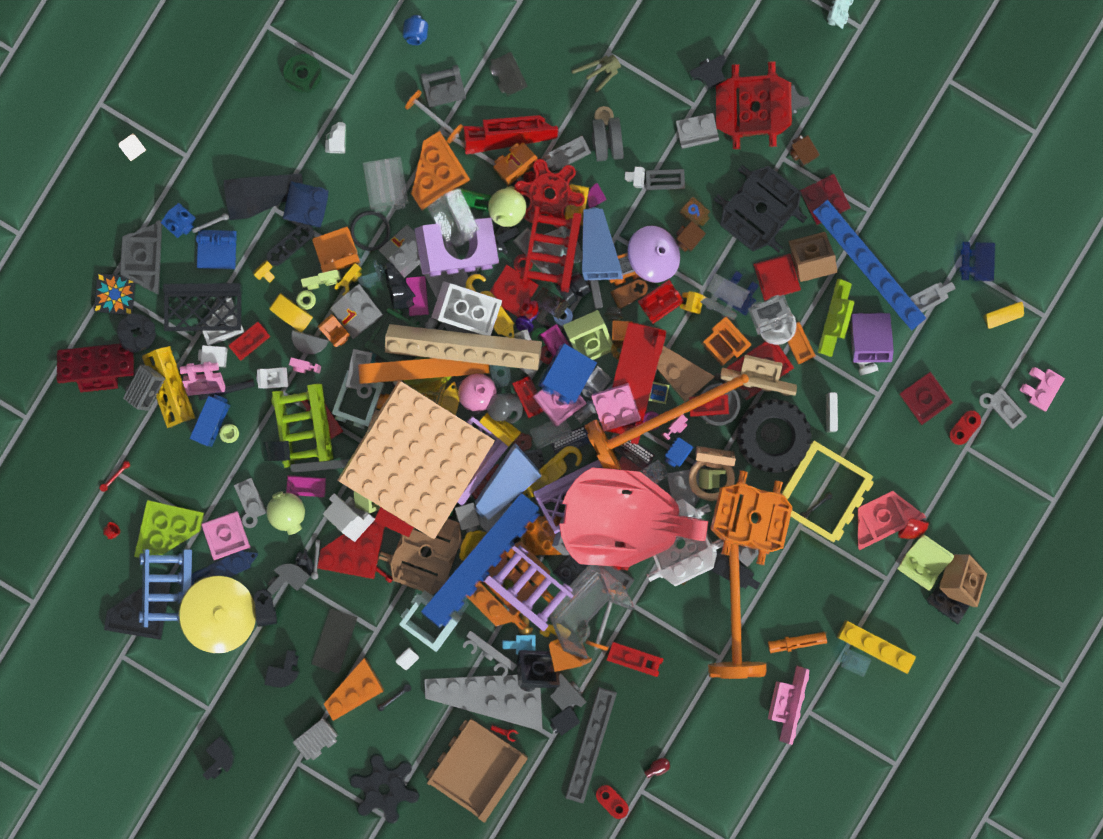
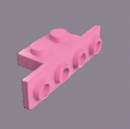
M796 666L793 684L776 681L768 719L783 722L779 740L781 742L792 745L795 739L801 705L805 698L804 692L809 680V669Z

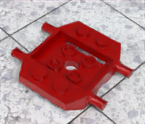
M767 62V75L751 77L739 76V65H731V78L716 86V129L731 135L732 149H741L740 138L753 135H768L769 147H777V135L783 133L792 125L791 82L776 74V62ZM737 89H739L740 126H737ZM758 101L760 109L754 112L752 105Z

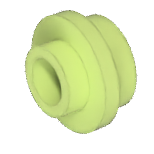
M308 290L300 292L296 299L298 306L304 310L311 309L316 303L315 295ZM309 297L310 302L307 304L303 303V298Z

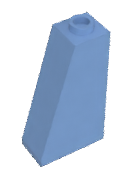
M596 207L584 209L582 260L584 280L623 279L621 266L603 209Z
M516 443L511 447L475 501L477 507L475 510L482 518L485 516L488 520L491 519L541 477L540 470Z

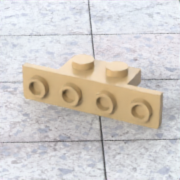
M745 355L741 372L726 368L721 369L720 378L726 382L746 374L749 377V381L744 383L746 387L755 386L768 392L777 391L785 396L796 395L797 391L796 384L779 381L783 363Z

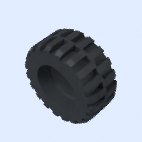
M770 399L758 402L749 408L739 421L737 444L739 445L740 452L749 464L759 470L772 473L787 471L797 466L805 458V454L810 448V439H812L810 424L805 414L797 406L787 401ZM769 418L784 420L792 432V440L789 447L778 454L766 453L759 447L756 441L758 426Z

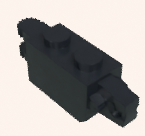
M716 552L714 568L711 571L730 581L729 558ZM739 564L740 587L746 589L749 585L757 590L761 583L753 579L754 574L749 569Z

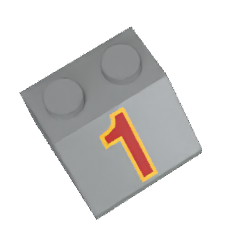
M408 225L379 249L381 254L395 266L404 278L420 264L416 235Z
M360 284L350 290L330 308L353 339L383 317V314Z

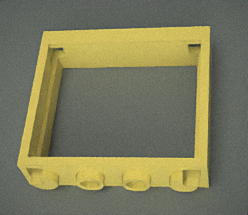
M812 441L809 450L805 454V458L799 462L781 492L787 500L817 450L864 478L832 534L796 512H791V518L829 541L835 542V540L839 541L844 533L842 528L845 523L849 524L854 516L852 514L854 508H859L864 498L861 496L864 491H869L874 483L872 481L873 476L816 441Z

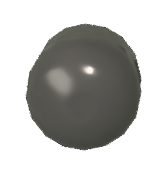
M514 393L496 394L491 398L487 411L489 416L495 421L505 420L508 423H515L522 416L523 406L519 397ZM516 411L517 415L513 419L508 417L510 412Z

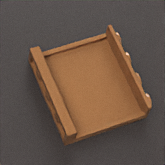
M471 718L469 722L466 720L459 728L462 732L458 738L456 736L452 738L448 744L451 747L447 754L445 752L442 753L437 761L440 763L436 770L432 768L426 778L429 779L428 785H432L485 823L528 757Z

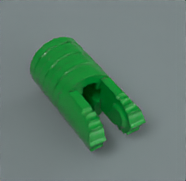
M458 188L455 205L489 212L487 205L476 203L475 200L490 201L492 196Z

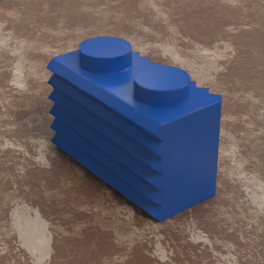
M675 438L671 447L668 448L669 450L666 451L667 454H664L666 458L664 462L673 468L675 466L680 467L693 447L681 438Z

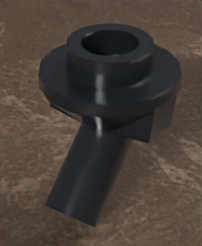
M306 549L303 551L299 550L294 561L297 562V566L306 565L308 573L311 575L314 569L313 561L309 558Z

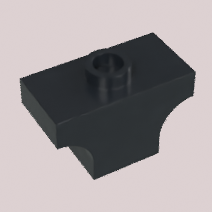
M724 54L711 61L709 58L699 63V67L689 71L688 75L691 81H701L706 89L709 90L725 81L722 67L726 64L727 60Z

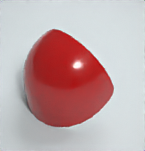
M911 518L908 520L906 527L898 531V538H918L926 532L929 523L923 519Z

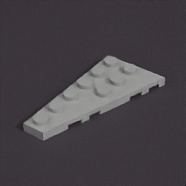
M517 674L506 675L505 677L494 675L425 679V699L543 731L541 688H535V690L530 692L522 690L518 685Z

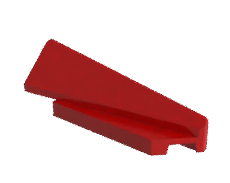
M540 115L483 120V127H463L465 154L467 155L512 147L516 143L519 145L522 143L530 144L557 139L558 126L549 125L545 122V118Z

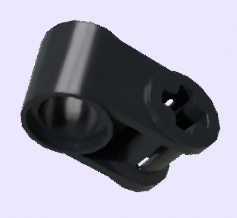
M267 589L258 590L254 596L257 626L277 624L272 594ZM261 593H264V596H268L265 603L262 600H258Z

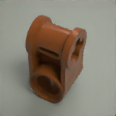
M635 280L610 293L618 309H621L643 297L647 293L648 286L643 280ZM637 283L645 287L642 289L643 293L641 294L638 291H634L636 288L635 284Z

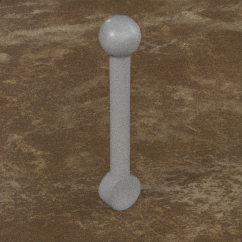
M223 213L221 217L192 229V232L196 233L221 220H228L229 215Z
M316 540L314 569L311 574V578L314 580L318 578L317 567L320 540Z

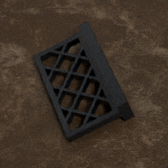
M240 283L163 284L164 331H241L243 286ZM169 297H178L182 302L173 310L169 306ZM191 297H197L201 301L194 309L186 304ZM210 297H216L220 301L213 309L205 303ZM229 297H237V304L232 309L224 303ZM185 304L191 312L182 319L176 312ZM204 304L210 312L202 319L196 311ZM223 304L229 312L221 319L215 311ZM175 314L181 322L176 327H169V319ZM195 314L201 321L195 327H190L186 321ZM212 314L220 320L215 326H209L205 322ZM233 314L237 318V326H228L224 321Z

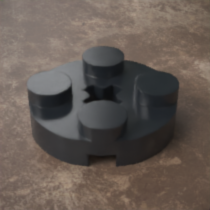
M130 313L120 321L117 328V337L120 345L125 350L136 353L144 349L147 350L154 343L156 335L155 324L146 316ZM138 329L142 335L134 337L131 331Z

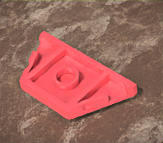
M894 491L882 495L858 508V549L861 550L904 529L911 518L922 520L926 516Z

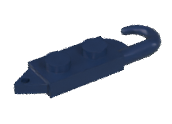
M242 550L191 574V586L195 580L203 576L205 578L210 576L231 577L251 568V564L259 553L244 552Z

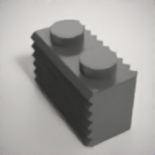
M140 365L134 372L132 382L126 387L123 399L138 410H150L151 404L155 400L160 387H162L165 377L150 366Z

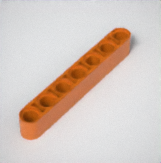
M436 358L358 364L359 384L490 373L489 364Z

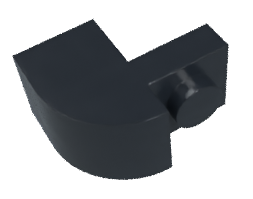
M287 650L284 668L274 665L268 666L264 685L278 688L286 687L298 678L300 671L293 670V667H297L299 660L296 650Z
M221 735L206 749L216 761L203 774L207 780L211 777L213 779L217 778L223 772L220 769L221 767L228 772L235 761L233 747Z

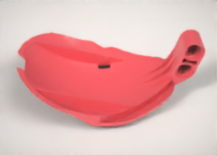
M592 467L574 481L562 502L566 506L564 522L559 523L561 537L566 550L579 564L630 567L669 549L674 544L676 536L699 541L706 540L708 521L679 515V506L676 500L638 471ZM622 490H629L631 494H622ZM615 542H624V547H615Z

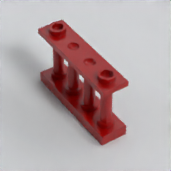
M536 206L535 212L531 211L530 223H533L526 265L525 268H521L520 279H523V285H527L528 278L555 282L561 285V291L569 292L581 224V214L574 213L573 218L569 219L539 215L540 207ZM538 222L568 227V229H571L570 237L562 238L536 233ZM534 242L564 245V248H568L567 255L562 257L533 252ZM531 259L561 264L564 267L563 274L554 275L530 271Z

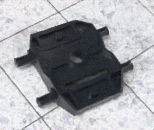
M742 164L737 171L744 175L747 180L730 201H726L719 194L713 200L723 209L720 226L752 252L766 246H771L779 253L783 246L775 241L774 237L790 217L797 218L802 224L808 218L799 211L801 192L770 166L753 172ZM768 192L775 196L779 201L772 197ZM758 203H763L766 205V211L764 213H758L756 211V205ZM736 209L737 211H739L748 220H750L753 224H755L758 228L765 232V234L762 235L753 226H751L737 213H735L734 210Z

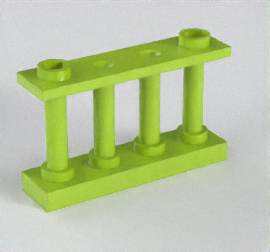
M322 384L307 385V392L284 396L283 391L272 392L271 400L273 407H275L280 441H289L290 460L281 461L284 464V468L291 467V464H295V460L318 457L320 462L334 460ZM303 400L310 401V411L287 415L286 403ZM306 419L313 420V430L290 434L289 422ZM309 438L316 439V449L293 453L292 441Z

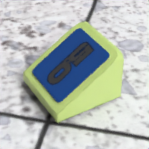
M653 382L649 401L666 404L669 385Z

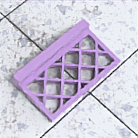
M473 416L466 423L472 425L474 422L478 425L480 432L483 429L487 432L484 434L492 436L495 441L457 503L463 506L508 448L504 442Z
M599 460L533 492L538 506H540L555 534L560 532V525L555 526L554 524L555 516L564 518V513L557 512L559 505L563 502V495L567 493L571 485L582 473L592 467L603 468ZM550 501L555 502L554 511L546 509L544 504Z

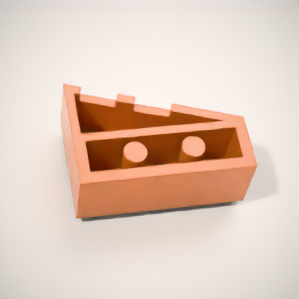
M366 657L324 703L333 721L384 691L382 684Z

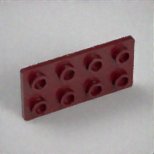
M120 344L57 351V383L77 382L80 392L118 389L117 377L134 375V352L125 350Z

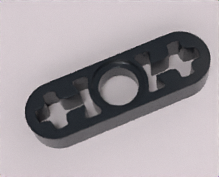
M308 224L299 225L268 252V262L273 266L282 265L313 238V228ZM302 228H309V236H302L300 240L303 242L299 244V241L293 235L300 236ZM294 240L296 247L293 250H287L285 247L286 241ZM282 246V249L286 253H288V255L285 256L284 253H282L279 256V262H277L276 260L272 262V254L280 253L281 250L278 248Z

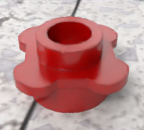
M525 298L519 314L527 316L528 319L535 317L539 310L537 301L532 302L529 298Z

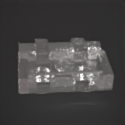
M715 274L707 288V291L713 294L711 299L703 296L700 302L706 305V308L714 309L721 313V316L734 320L737 313L731 310L733 305L741 308L749 291ZM718 297L728 302L726 307L716 302Z

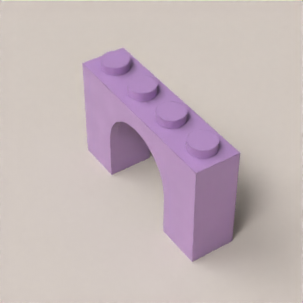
M474 219L466 223L469 251L463 260L452 257L446 251L440 224L423 225L415 228L422 274H430V277L439 276L441 272L445 271L449 275L459 273L458 270L464 269V272L476 271L475 268L481 267V270L492 269V265L499 263L492 219Z

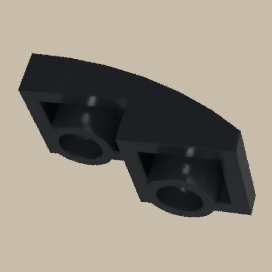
M289 441L263 442L264 461L290 460Z

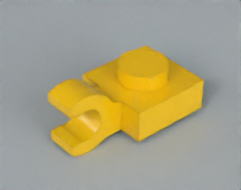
M354 263L343 279L335 285L334 289L338 290L339 287L344 286L345 292L342 295L347 294L350 291L349 284L352 281L356 283L361 277L362 273L360 272L362 268Z

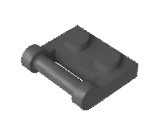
M458 65L452 66L453 68L431 74H421L429 108L466 99ZM455 75L456 81L433 87L429 85L430 81Z

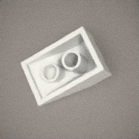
M443 281L431 318L482 335L491 336L502 300Z

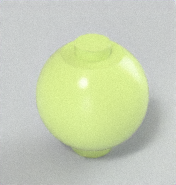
M509 186L501 189L490 198L488 204L489 215L500 226L511 227L517 225L526 214L525 199L515 190V187Z
M281 491L272 496L273 499L270 500L267 506V518L270 524L278 530L287 531L288 535L299 532L302 529L300 523L305 517L303 502L292 493H283Z

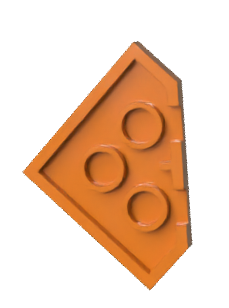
M440 131L424 140L411 192L421 210L470 181V178Z

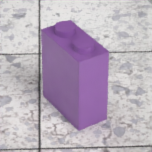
M890 313L852 314L850 330L853 363L892 362L894 349Z

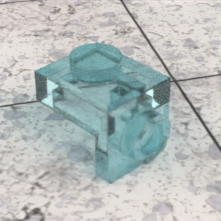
M377 260L373 261L376 272L358 277L360 286L370 288L376 286V282L383 280L382 275L385 272L382 263L378 264Z

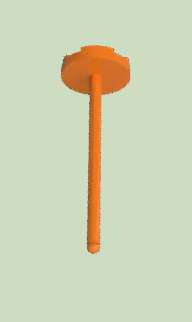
M742 374L610 440L597 420L589 422L585 425V429L588 432L587 435L592 446L598 454L597 457L603 468L621 469L613 448L744 385V383L749 381V377L746 374Z
M736 509V514H735V518H734V522H733L732 532H734V530H735V524H736L737 517H738V515H737V513H738L737 509ZM731 544L729 568L732 662L708 664L709 677H721L722 679L763 677L766 675V663L742 661L739 545Z

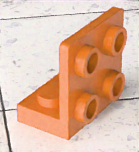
M348 227L312 239L323 273L341 270L354 265V263H361Z
M545 516L538 517L533 523L529 522L525 527L527 528L525 532V546L534 555H562L552 546L556 534L553 532ZM555 516V526L559 525L562 517Z

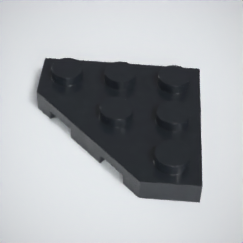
M149 582V594H170L171 582ZM141 587L107 611L104 630L162 640L165 621H148V627H143L142 623H139L138 615L139 611H142ZM148 602V613H166L168 602Z

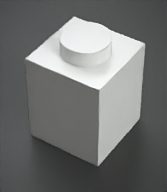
M202 345V350L199 349L198 361H201V364L209 361L211 363L218 362L219 367H226L228 348Z

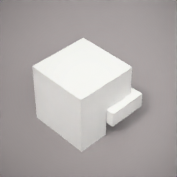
M336 494L329 498L333 503L323 513L332 524L354 542L375 520L368 512L355 508V502L352 497L349 496L344 502Z

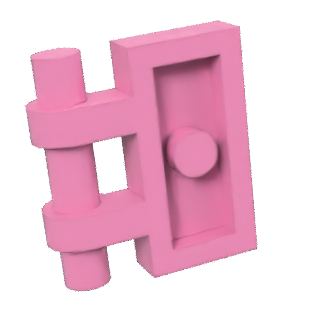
M209 361L198 365L190 363L187 366H180L181 374L188 373V376L183 377V384L188 396L225 392L226 387L221 372L213 373V371L219 370L218 362L211 363ZM196 372H204L205 374L197 375Z

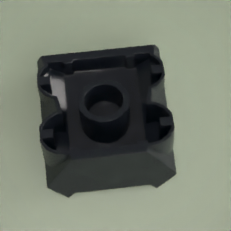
M386 263L385 278L393 308L407 309L414 306L413 297H416L395 266L391 263Z

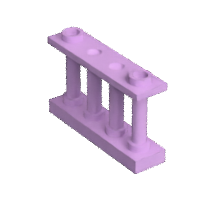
M520 545L518 548L513 546L512 550L516 552L497 576H488L484 582L542 631H545L549 626L546 624L549 615L566 595L569 598L574 596L571 594L573 590L565 583L560 585L526 556L528 552ZM523 558L530 564V567L512 588L509 587L506 590L501 586L503 579L519 560ZM536 570L539 571L546 578L531 596L521 603L516 598L518 596L517 593ZM553 583L560 591L541 614H534L531 611L532 605L547 587Z

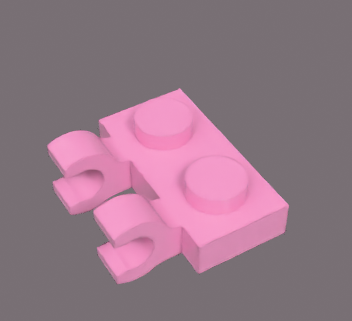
M1032 367L1029 374L1040 380L1036 389L1023 384L1019 391L1031 397L1028 401L1030 404L1046 412L1065 378L1050 369H1047L1044 373L1040 369Z

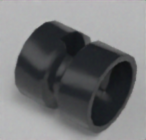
M578 271L571 276L569 292L561 291V285L557 284L555 286L568 306L578 301V296L584 297L591 292Z

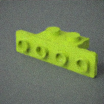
M837 279L822 338L819 343L818 353L829 357L833 356L837 338L845 339L854 306V301L848 300L852 284L842 279Z

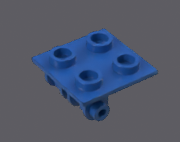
M198 231L196 237L198 243L197 268L235 269L237 231Z

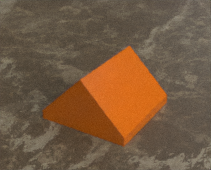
M560 638L551 641L549 644L555 672L581 667L592 660V658Z

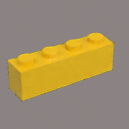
M846 620L837 635V638L908 674L916 659V656Z

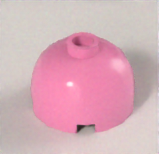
M476 373L467 376L461 381L458 398L464 408L481 412L487 410L491 398L497 394V389L490 377Z

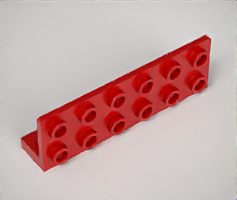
M628 322L612 388L629 383L640 415V421L607 430L608 432L622 434L643 423L666 337V330ZM640 436L632 439L631 443L638 445Z

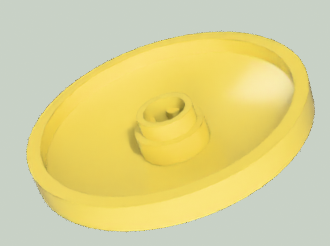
M225 576L203 578L194 583L181 600L178 614L181 630L191 644L203 651L225 653L234 650L242 645L253 631L256 621L253 597L244 585L232 578Z

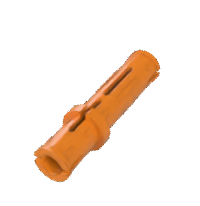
M825 631L792 638L787 636L785 639L768 641L770 654L786 650L791 652L792 649L827 644Z

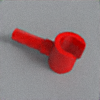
M492 725L491 730L505 735L509 741H516L509 738L511 732L518 734L516 730H505Z

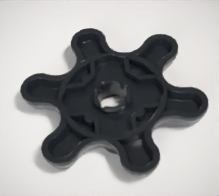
M376 753L370 758L371 773L367 776L354 774L350 777L349 782L353 788L361 789L364 792V800L357 806L359 815L367 816L373 809H381L384 812L385 820L390 824H394L399 819L397 812L398 804L403 801L416 803L419 799V792L405 785V777L412 771V765L408 761H402L396 768L392 769L385 765L383 756ZM387 784L390 788L389 793L382 794L379 791V786Z

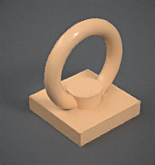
M696 446L695 455L697 461L689 472L690 488L696 496L703 500L717 501L719 492L711 494L699 488L696 481L697 472L704 465L711 468H723L726 470L727 475L725 486L732 485L735 481V475L731 466H735V453L733 451Z

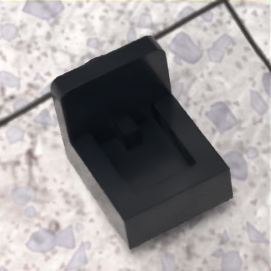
M507 227L501 231V235L496 237V248L499 253L503 252L504 256L508 254L504 243L520 235L517 227Z

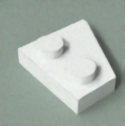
M232 298L226 300L225 304L232 309L235 306ZM223 305L215 313L222 319L229 310ZM213 314L212 318L206 323L209 326H215L220 320ZM233 314L224 321L228 326H237V318ZM242 324L241 331H203L208 346L244 333Z

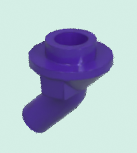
M539 310L537 315L531 319H528L527 316L517 318L515 321L517 329L520 332L528 329L530 333L534 327L532 321L541 314Z

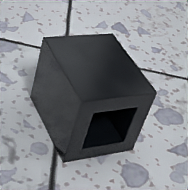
M569 705L550 718L552 723L549 725L555 734L559 732L562 736L581 722Z

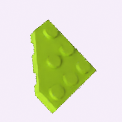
M147 500L134 557L139 558L140 553H143V549H149V555H164L200 532L204 513Z

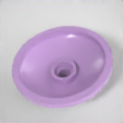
M646 226L637 230L632 235L628 244V259L633 270L641 278L649 282L659 283L668 280L676 273L680 263V251L675 239L669 232L657 226Z

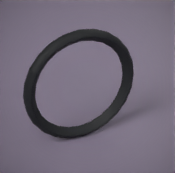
M375 211L360 213L354 218L350 227L354 244L366 251H375L383 247L391 233L387 219ZM375 215L380 217L385 223L386 237L378 246L366 247L356 240L354 227L361 217Z

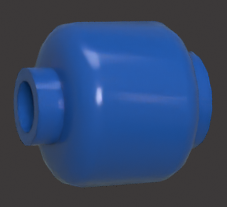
M413 15L411 18L406 19L402 35L407 43L420 45L426 41L428 34L427 21L418 15Z

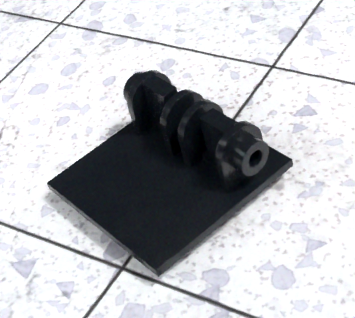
M940 580L926 601L928 605H932L942 615L951 619L952 622L959 624L970 605L949 598L940 589Z

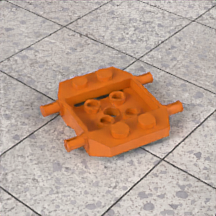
M740 471L736 484L719 489L711 530L723 540L724 544L721 554L729 556L731 544L741 545L758 550L759 554L756 564L764 565L766 554L784 548L793 507L786 497L780 493L783 482L775 481L773 492L760 490L745 484L748 472ZM741 494L742 500L740 503L739 513L735 524V530L734 532H732L739 496ZM754 512L758 515L756 523L751 521V515Z
M522 542L515 543V547L518 548L519 545L528 552L526 556L550 575L551 571ZM512 549L508 553L505 551L500 556L502 558L501 562L496 567L492 566L489 569V576H497L508 563L506 559L508 557L511 559L516 552ZM521 558L516 566L525 573L530 564ZM513 568L503 581L509 579L513 582L514 586L522 575ZM536 570L530 578L535 585L532 586L527 581L517 593L518 596L516 598L521 603L524 600L526 601L546 577ZM479 581L475 586L477 587L475 593L471 597L467 595V598L495 626L512 622L521 631L527 626L519 616L521 612L487 583ZM482 583H484L510 610L508 611V610L482 585ZM547 589L541 595L548 603L554 598Z

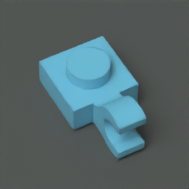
M516 635V640H502V648L516 649V655H518L519 650L535 651V635Z

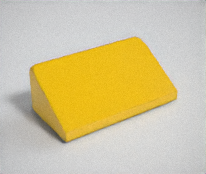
M1020 301L985 314L983 317L987 328L990 329L1023 317V302Z

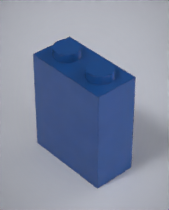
M564 343L559 346L539 386L542 387L543 392L558 396V400L566 405L576 403L597 362Z

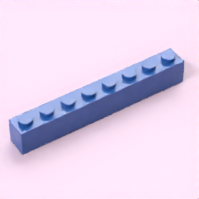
M828 200L812 212L911 331L926 319L924 314Z
M521 493L421 611L422 614L440 628L442 625L446 627L452 620L451 614L455 610L458 612L465 604L463 600L467 595L471 597L477 590L475 586L478 582H484L489 576V569L492 566L496 567L501 562L502 558L500 556L505 551L508 553L515 545L513 541L516 537L521 538L527 531V528H525L529 522L533 523L539 517V507Z

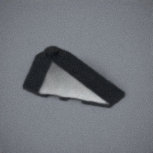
M302 174L224 180L225 198L230 221L251 218L256 214L271 209V207L286 202L290 182L303 184Z

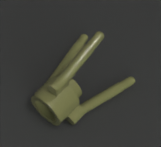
M613 54L572 70V73L574 74L601 64L602 67L586 76V79H590L603 70L607 74L610 72L595 89L598 92L618 73L617 69L621 67L618 59Z

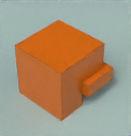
M724 317L711 329L713 333L702 342V345L721 366L734 355L738 358L751 346V343L727 317Z

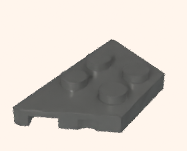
M160 220L149 227H143L135 233L122 237L121 276L155 294H159L163 226Z

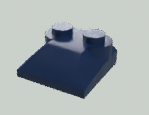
M291 181L282 219L320 228L325 214L329 190Z

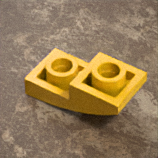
M281 293L269 307L273 313L300 332L304 331L313 318L312 315L298 307L296 303Z

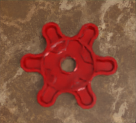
M538 159L533 165L536 173L535 179L531 182L520 180L514 186L516 191L530 199V206L526 209L524 216L528 222H530L531 211L535 212L536 206L540 207L539 215L547 214L551 217L566 219L563 213L566 206L574 205L579 207L585 202V197L582 193L574 192L569 187L570 180L576 174V170L572 165L564 166L559 173H552L548 169L547 162L543 159ZM547 188H552L555 191L554 198H547L545 196Z

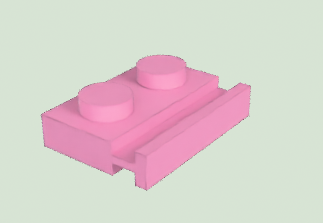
M295 358L290 359L289 365L293 367L294 371L306 374V371L314 369V372L320 374V365L315 364L313 366L312 363Z
M683 414L678 416L667 428L669 431L662 433L661 436L669 440L671 433H681L687 426L685 422L688 419Z

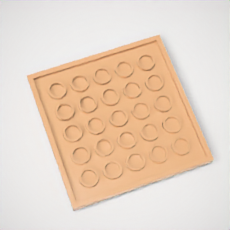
M398 381L339 476L338 481L435 539L495 440L403 382Z

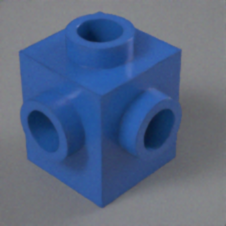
M178 203L167 212L161 224L179 238L182 234L187 235L194 226L192 224L196 218Z

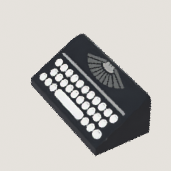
M585 425L549 440L555 455L567 446L581 448L591 443Z
M631 440L613 449L644 471L656 456L639 443L638 445L632 444Z

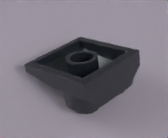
M519 650L517 656L518 685L522 690L530 692L535 690V688H557L560 686L559 671H554L550 652Z

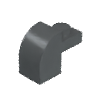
M296 564L281 565L274 570L280 576L278 578L274 576L269 581L268 585L270 587L267 591L274 595L285 582L298 591L311 575Z

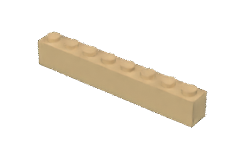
M389 324L385 336V353L538 370L541 359V341Z

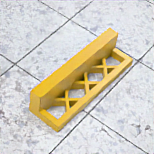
M170 346L156 349L143 355L142 358L145 366L152 367L165 377L162 387H160L158 394H156V398L167 428L195 419ZM152 356L155 361V366L152 365L150 360V357ZM164 393L167 395V402L164 400ZM170 412L173 413L175 418V421L173 422L170 417Z

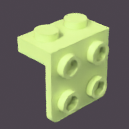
M922 535L904 555L897 569L929 591L939 574L953 560L954 555L929 537Z

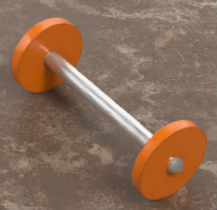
M418 90L413 96L409 97L405 108L408 110L413 104L418 106L451 133L446 141L450 144L456 137H459V133L464 126L460 124L453 130L418 101L422 93Z
M602 589V592L610 594L599 633L596 642L586 640V644L594 646L595 650L599 648L608 650V647L601 645L600 642L614 597L624 598L625 596L617 593L615 589L612 591Z

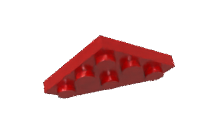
M373 521L355 542L345 534L341 535L321 549L317 568L375 579L385 526Z

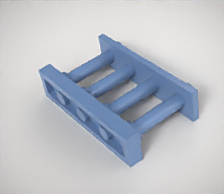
M143 549V553H140L139 563L143 565L142 611H139V623H142L143 627H148V621H177L179 623V611L177 613H148V602L181 603L184 594L191 587L192 550L181 549V553L178 555H149V549ZM149 563H178V565H181V573H178V575L149 574ZM149 582H178V584H181V592H178V594H149Z

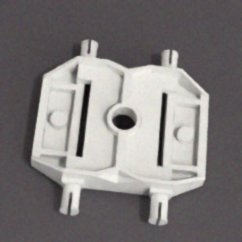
M683 499L677 501L679 515L702 519V515L712 511L709 504L695 509ZM707 533L705 541L676 536L674 544L669 549L653 556L658 568L647 574L649 581L651 582L661 577L676 587L713 569L717 555L716 549L723 547V540L719 539L712 542ZM681 539L685 540V546L682 549H678L676 546L677 542Z

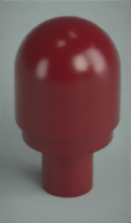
M659 758L652 762L651 768L644 773L647 778L655 774L656 776H661L670 769V762L666 758Z

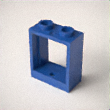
M214 395V397L208 396L190 439L209 447L213 446L230 408V405L226 403L227 399L218 395Z

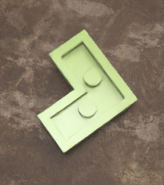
M338 270L319 273L318 276L301 279L304 288L307 287L308 290L318 289L320 284L325 283L327 286L337 284V281L341 280V275Z

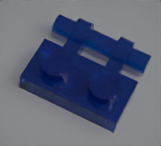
M962 242V249L960 250V256H962V266L960 267V273H962L961 280L969 281V273H974V281L993 282L995 243L976 242L975 250H971L970 242ZM970 256H975L974 267H969Z

